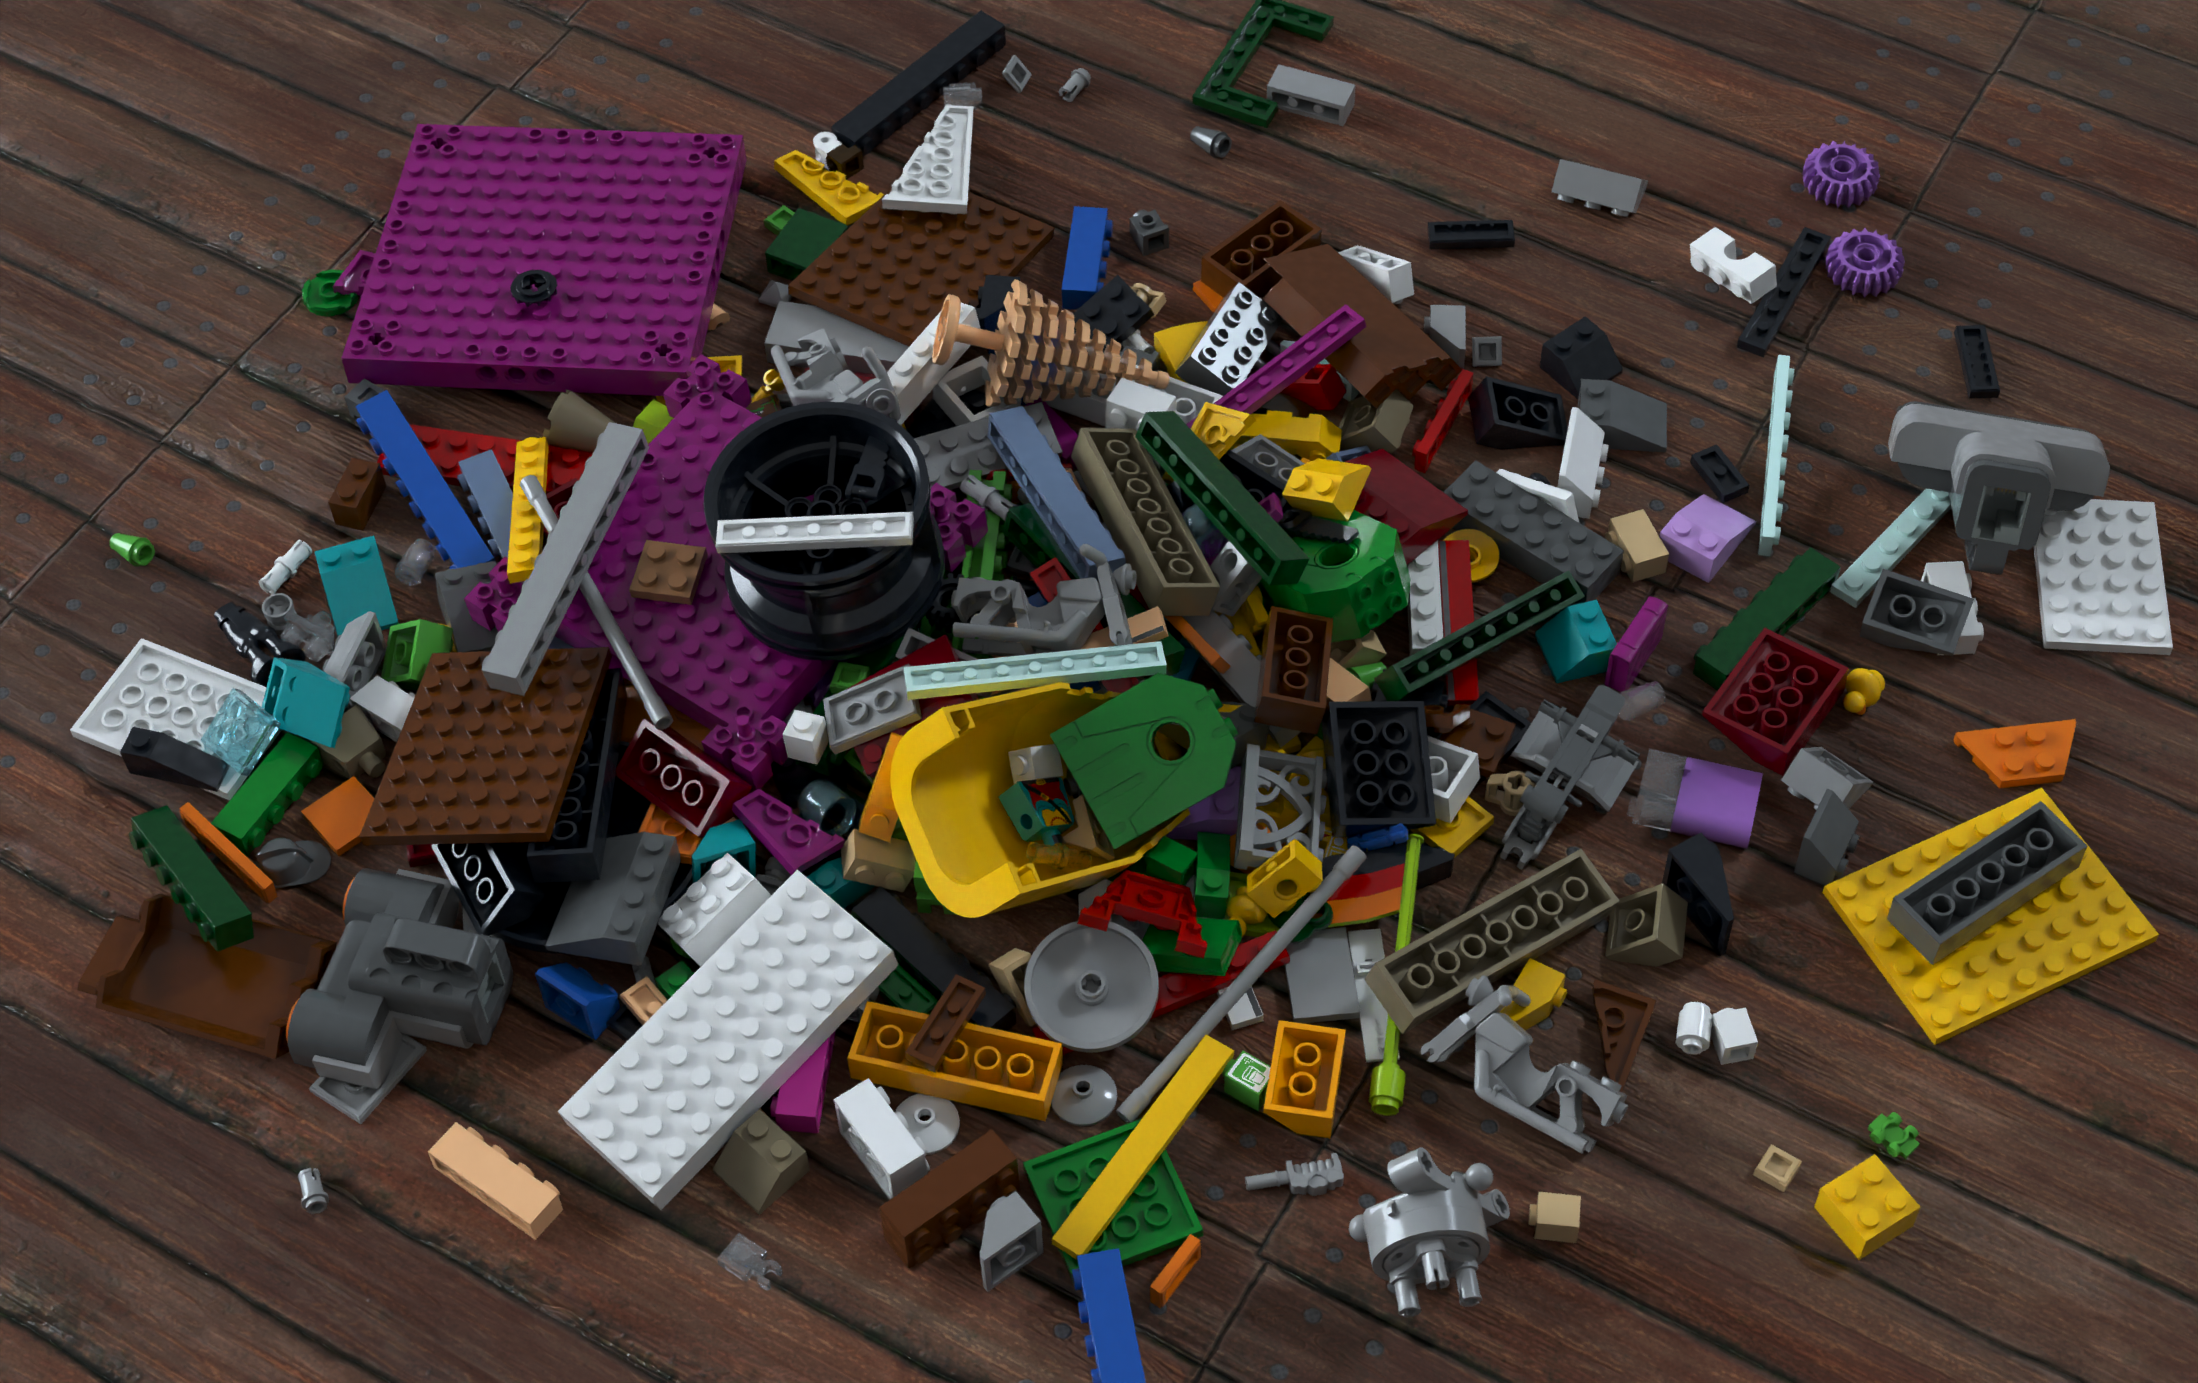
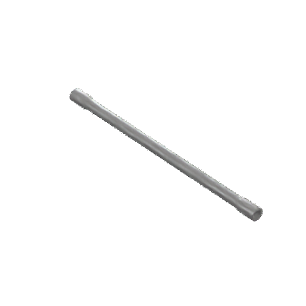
M528 475L520 481V486L549 533L555 528L559 519L548 502L547 495L537 477ZM587 571L579 589L641 697L644 708L655 728L666 729L672 724L673 718L661 697L657 695Z
M1352 845L1333 866L1332 871L1321 882L1320 886L1309 895L1140 1087L1136 1088L1120 1105L1116 1113L1127 1124L1134 1122L1150 1104L1153 1096L1190 1056L1202 1038L1216 1027L1341 884L1348 880L1367 859V856L1360 848Z

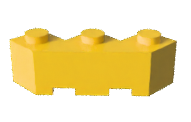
M1267 410V415L1251 414L1256 421L1230 448V450H1233L1261 434L1293 456L1298 454L1300 457L1310 461L1318 458L1326 459L1332 453L1340 451L1342 430L1323 415L1309 414V418L1292 417V412Z

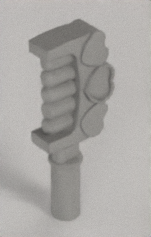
M1332 1153L1331 1159L1319 1160L1317 1163L1312 1161L1309 1164L1292 1165L1291 1160L1286 1161V1171L1278 1172L1276 1170L1272 1173L1245 1177L1247 1191L1289 1184L1292 1194L1305 1195L1308 1192L1311 1196L1326 1194L1327 1188L1334 1190L1336 1187H1341L1344 1181V1174L1337 1153Z

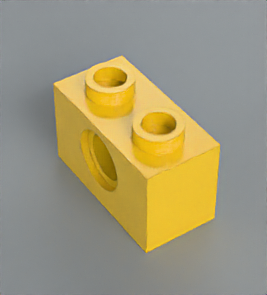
M1293 839L1247 875V895L1275 918L1283 911L1286 912L1292 909L1297 900L1306 893H1312L1320 886L1323 881L1322 862L1299 841Z

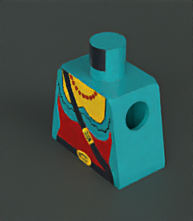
M1061 777L1018 781L999 796L1000 802L1024 841L1042 840L1048 854H1055L1066 848L1061 834L1074 824V817Z

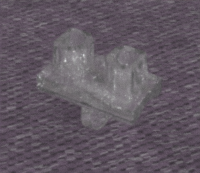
M291 611L286 614L284 619L287 627L280 635L282 641L297 646L302 642L307 643L303 647V651L309 659L318 662L326 654L332 655L335 649V626L331 625V615L329 613L320 611L315 616L309 614L306 619Z

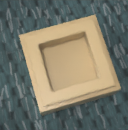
M1771 1144L1753 1175L1785 1192L1799 1170L1802 1161Z

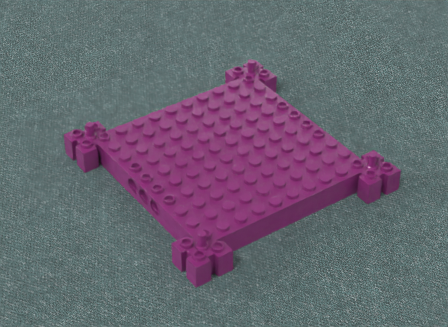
M700 354L686 369L688 379L677 378L663 392L669 416L673 420L648 444L649 449L587 571L657 695L661 697L663 702L712 730L702 741L704 752L729 770L734 768L735 774L752 786L751 789L755 791L761 789L773 775L771 768L773 761L782 765L788 758L782 735L787 723L783 722V720L837 660H808L776 651L749 633L735 614L725 583V560L721 557L720 553H717L704 514V490L708 475L719 454L734 437L762 417L746 409L752 402L747 379L729 369L721 373L718 363ZM935 483L931 487L930 508L942 537L945 553V570L952 573L966 557L964 546L967 544L974 548L988 532L985 509L967 499L957 503L954 492ZM814 494L804 498H807L811 502H813ZM646 540L706 547L708 556L692 605L631 597L629 589ZM504 557L489 572L491 579L489 584L479 582L464 598L472 620L490 631L495 626L498 632L503 629L508 619L509 610L513 604H516L524 581L509 582L507 576V557ZM578 588L555 637L574 648L609 647L612 654L609 669L621 668L623 678L632 682L581 590Z

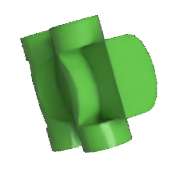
M1892 1112L1888 1117L1881 1113L1868 1126V1130L1871 1132L1870 1138L1876 1144L1882 1142L1891 1156L1897 1157L1901 1155L1904 1159H1907L1919 1147L1920 1143L1915 1140L1919 1135L1918 1130L1912 1125H1908L1902 1130L1898 1126L1902 1122V1118L1895 1112Z

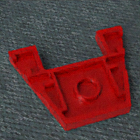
M1125 870L1107 886L1106 892L1101 897L1096 896L1089 908L1084 907L1080 911L1077 923L1107 931L1111 915L1116 914L1122 916L1127 921H1142L1152 924L1160 930L1171 929L1179 932L1174 951L1204 959L1207 949V942L1201 936L1202 926L1196 920L1197 910L1190 887Z

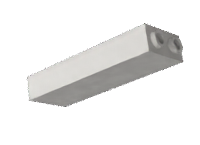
M779 301L764 343L767 362L775 363L770 352L773 346H780L784 354L788 352L800 353L802 349L797 339L824 328L829 340L836 339L848 367L843 370L871 374L874 373L862 356V349L869 346L874 350L886 372L909 348V346L817 306ZM807 362L792 365L804 368L809 367Z

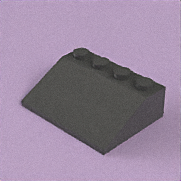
M639 832L606 838L600 880L571 881L545 945L546 950L641 966L681 863L676 837Z

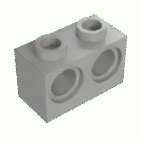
M1229 541L1210 566L1220 585L1211 610L1233 617L1262 577Z

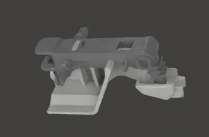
M1605 685L1598 686L1578 718L1566 712L1567 708L1564 706L1559 708L1546 699L1543 700L1538 709V714L1511 754L1515 759L1543 774L1542 776H1537L1529 771L1525 772V776L1537 784L1535 787L1529 784L1519 800L1524 804L1504 834L1502 842L1505 845L1500 854L1502 859L1506 860L1511 853L1517 854L1520 857L1517 867L1521 870L1529 863L1530 859L1535 860L1557 823L1560 824L1569 808L1564 804L1567 800L1577 807L1582 806V802L1570 794L1571 791L1578 793L1605 811H1610L1638 765L1637 759L1640 753L1625 746V741L1620 739L1618 742L1608 736L1619 712L1625 704L1623 695ZM1547 780H1550V781L1555 780V782H1554V784L1552 785V784H1550L1549 782H1547Z

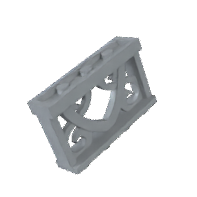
M1247 744L1241 762L1234 868L1247 870L1248 866L1259 867L1282 849V843L1286 842L1287 845L1293 839L1299 841L1321 862L1323 861L1324 849L1319 848V841L1323 840L1325 822L1320 821V814H1324L1326 807V796L1321 795L1322 788H1325L1327 782L1326 769H1323V757L1316 756L1315 759L1260 750L1259 745ZM1270 770H1276V771H1281V772H1280L1279 775H1277L1276 773H1274V772H1272V771H1270ZM1290 773L1306 775L1309 779V784L1307 786L1299 785L1298 780H1300L1301 776L1294 777L1290 783L1285 780V777ZM1270 787L1274 789L1269 795H1263L1258 790V788H1265L1268 792ZM1279 793L1294 806L1300 815L1294 822L1278 830L1271 816L1256 809V806L1272 803ZM1309 796V803L1304 797ZM1262 822L1267 826L1265 829L1260 830L1256 827V824ZM1306 827H1307V835H1305L1304 833H1301ZM1274 847L1275 852L1260 849Z

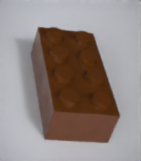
M1280 200L1202 256L1201 282L1223 298L1240 282L1260 298L1283 278L1264 259L1320 246L1322 229Z
M1271 606L1263 635L1254 722L1317 735L1326 709L1333 618Z
M991 1129L879 1207L884 1239L908 1268H911L916 1263H924L943 1244H950L957 1240L962 1231L973 1223L979 1224L984 1221L987 1210L990 1209L991 1205L998 1198L1008 1197L1016 1191L1018 1193L1020 1191L1017 1157Z

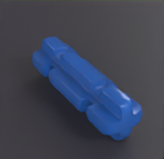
M1399 823L1390 826L1389 829L1384 827L1362 833V836L1359 834L1349 836L1347 838V848L1349 849L1352 845H1355L1362 851H1366V848L1369 851L1391 846L1394 841L1395 844L1403 843L1409 838L1408 828Z

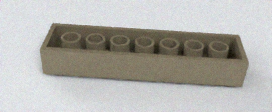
M1081 428L1071 457L1118 549L1123 551L1126 563H1129L1132 570L1136 571V585L1148 608L1152 609L1158 606L1163 616H1209L1220 585L1148 451L1136 439V429Z
M1579 849L1376 962L1364 980L1400 1032L1404 1034L1467 998L1465 996L1466 990L1474 978L1480 979L1481 976L1485 975L1490 983L1497 981L1525 965L1529 958L1535 959L1607 918L1620 901L1584 851Z

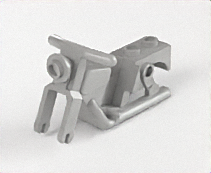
M824 328L797 339L802 349L800 353L788 352L784 354L782 348L778 345L771 348V355L793 406L812 402H845L868 407L884 415L889 414L890 418L897 419V421L900 419L898 397L884 366L871 347H864L862 349V356L876 378L869 380L865 384L850 370L843 371V369L848 367L836 339L829 340ZM807 362L810 369L795 379L790 366Z
M1083 544L1080 546L1079 552L1082 556L1096 564L1098 581L1095 578L1061 581L1056 586L1057 596L1043 607H1035L1029 604L1025 591L1019 582L1008 579L1002 581L986 580L981 577L959 578L957 590H954L952 593L951 604L963 623L954 622L953 635L964 638L962 651L972 654L1009 657L1078 650L1082 648L1093 629L1106 614L1110 631L1109 637L1112 643L1116 646L1133 644L1120 592L1123 595H1128L1130 589H1135L1136 571L1132 570L1129 563H1126L1114 570L1113 573L1104 553L1089 544ZM977 611H980L979 614H976L971 618L970 623H966L972 614H974ZM1017 621L1018 627H1006L1009 623Z
M1483 975L1480 979L1474 978L1465 993V996L1469 997L1468 1005L1474 1007L1455 1019L1430 1042L1425 1043L1421 1048V1055L1426 1054L1430 1050L1428 1062H1444L1448 1060L1455 1050L1476 1033L1474 1088L1477 1096L1580 1153H1583L1584 1150L1591 1152L1595 1146L1596 1139L1582 1132L1585 1128V1121L1582 1118V1094L1585 1092L1597 1103L1602 1114L1601 1125L1607 1127L1612 1126L1614 1121L1619 1123L1628 1108V1105L1624 1103L1628 1095L1620 1092L1622 1086L1604 1076L1601 1081L1589 1075L1591 1069L1575 1060H1572L1571 1064L1559 1063L1549 1072L1537 1070L1533 1066L1529 1055V1046L1533 1043L1532 1036L1507 1014L1499 1013L1505 1006L1510 1005L1512 1001L1521 1007H1527L1531 1002L1530 997L1513 985H1502L1494 992L1487 976ZM1555 1090L1560 1095L1559 1119L1535 1107L1548 1095L1554 1093Z

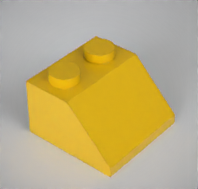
M1318 458L1293 468L1282 496L1292 507L1312 512V516L1349 521L1371 468L1367 465Z

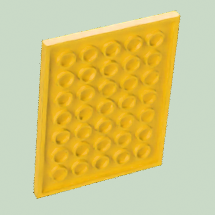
M2039 788L1824 886L1822 893L1934 1045L2156 942L2159 936L2158 932L2088 845L2079 868L1934 965L1887 920L1895 896L2040 801L2087 845L2043 788Z

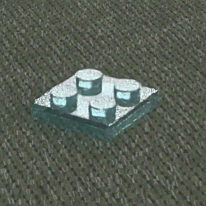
M232 688L200 741L239 774L249 776L281 723L243 691Z

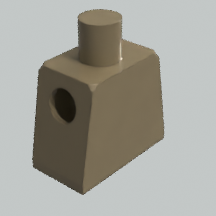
M357 704L343 714L341 722L342 732L339 738H337L335 748L309 740L311 744L318 746L323 763L348 779L353 776L357 778L364 772L372 778H377L386 768L385 763L381 761L386 756L382 739Z

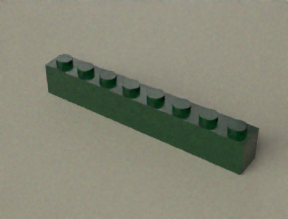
M1174 411L1146 412L1136 433V439L1269 586L1298 584L1310 558Z
M1031 503L1008 510L1003 533L1037 568L1056 557L1071 580L1080 579ZM1120 592L1127 619L1147 611L1130 593L1123 595ZM1106 614L1100 620L1103 628L1108 627ZM1168 632L1169 636L1159 641H1162L1167 665L1165 675L1171 676L1179 673L1185 648ZM1148 675V676H1143V677H1144L1145 679H1148V678H1150V677L1153 676V675Z
M1568 570L1392 665L1375 677L1374 680L1387 701H1400L1559 614L1567 606H1572L1585 596Z

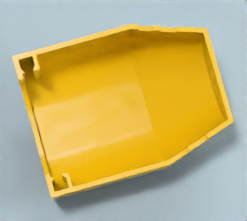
M1058 682L942 707L910 729L901 738L895 749L891 764L890 782L893 802L922 875L933 895L943 906L957 915L976 918L1095 885L1136 863L1143 857L1146 851L1153 848L1163 836L1170 833L1191 814L1189 809L1122 847L1118 849L1113 848L1115 859L1108 861L1077 851L1067 844L1066 848L1062 851L1048 854L1042 840L1024 841L1000 802L999 796L1014 785L1008 752L1027 747L1054 744L1050 737L1051 733L1072 721L1074 722V720L1122 693L1108 691L1105 694L1093 693V688L1090 687L1076 690L1071 689L1068 683ZM1156 735L1154 741L1156 752L1160 757L1167 760ZM1060 754L1063 776L1059 777L1064 780L1067 774V765ZM1067 794L1074 817L1076 814L1073 805L1074 797ZM1075 819L1074 824L1061 834L1062 837L1078 828Z

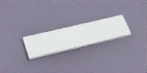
M1381 929L1348 931L1351 961L1360 1007V1023L1366 1063L1383 1061L1388 1013L1364 979L1374 964L1385 958Z

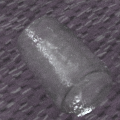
M416 539L396 564V578L408 586L419 584L434 560V555L436 554L435 547L427 540Z
M1653 681L1620 692L1625 698V704L1618 715L1623 720L1630 721L1659 708V706L1666 702L1663 688L1657 681Z

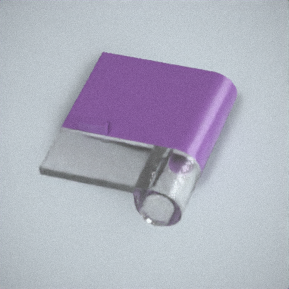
M1649 749L1638 797H1631L1627 816L1633 817L1632 823L1692 837L1702 833L1707 840L1747 849L1763 773Z

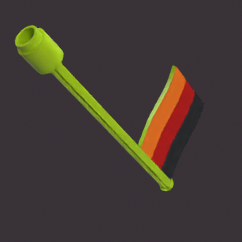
M1410 833L1406 842L1363 851L1367 859L1326 901L1333 910V920L1328 927L1367 923L1399 913L1395 952L1409 945L1411 941L1421 844L1424 843V838L1420 834ZM1344 854L1323 858V880ZM1317 913L1312 918H1319L1322 914ZM1389 1014L1383 1063L1372 1069L1369 1103L1372 1104L1371 1110L1374 1113L1385 1116L1396 1115L1399 1108L1403 1105L1406 1078L1405 1071L1397 1065L1401 1032Z

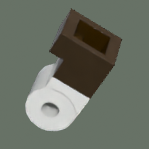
M821 132L814 137L813 144L815 146L816 160L823 163L828 171H839L846 175L847 180L864 169L862 150L857 146L853 145L848 149L841 142L837 141V137L831 132Z

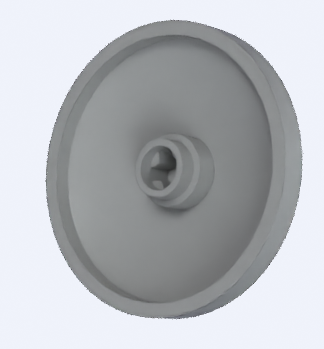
M1078 921L1072 922L1049 934L1033 952L1028 962L1024 979L1027 1006L1039 1029L1052 1041L1062 1043L1063 1047L1079 1052L1111 1050L1137 1036L1152 1017L1159 994L1156 964L1143 941L1127 928L1109 922L1107 931H1102L1077 924Z

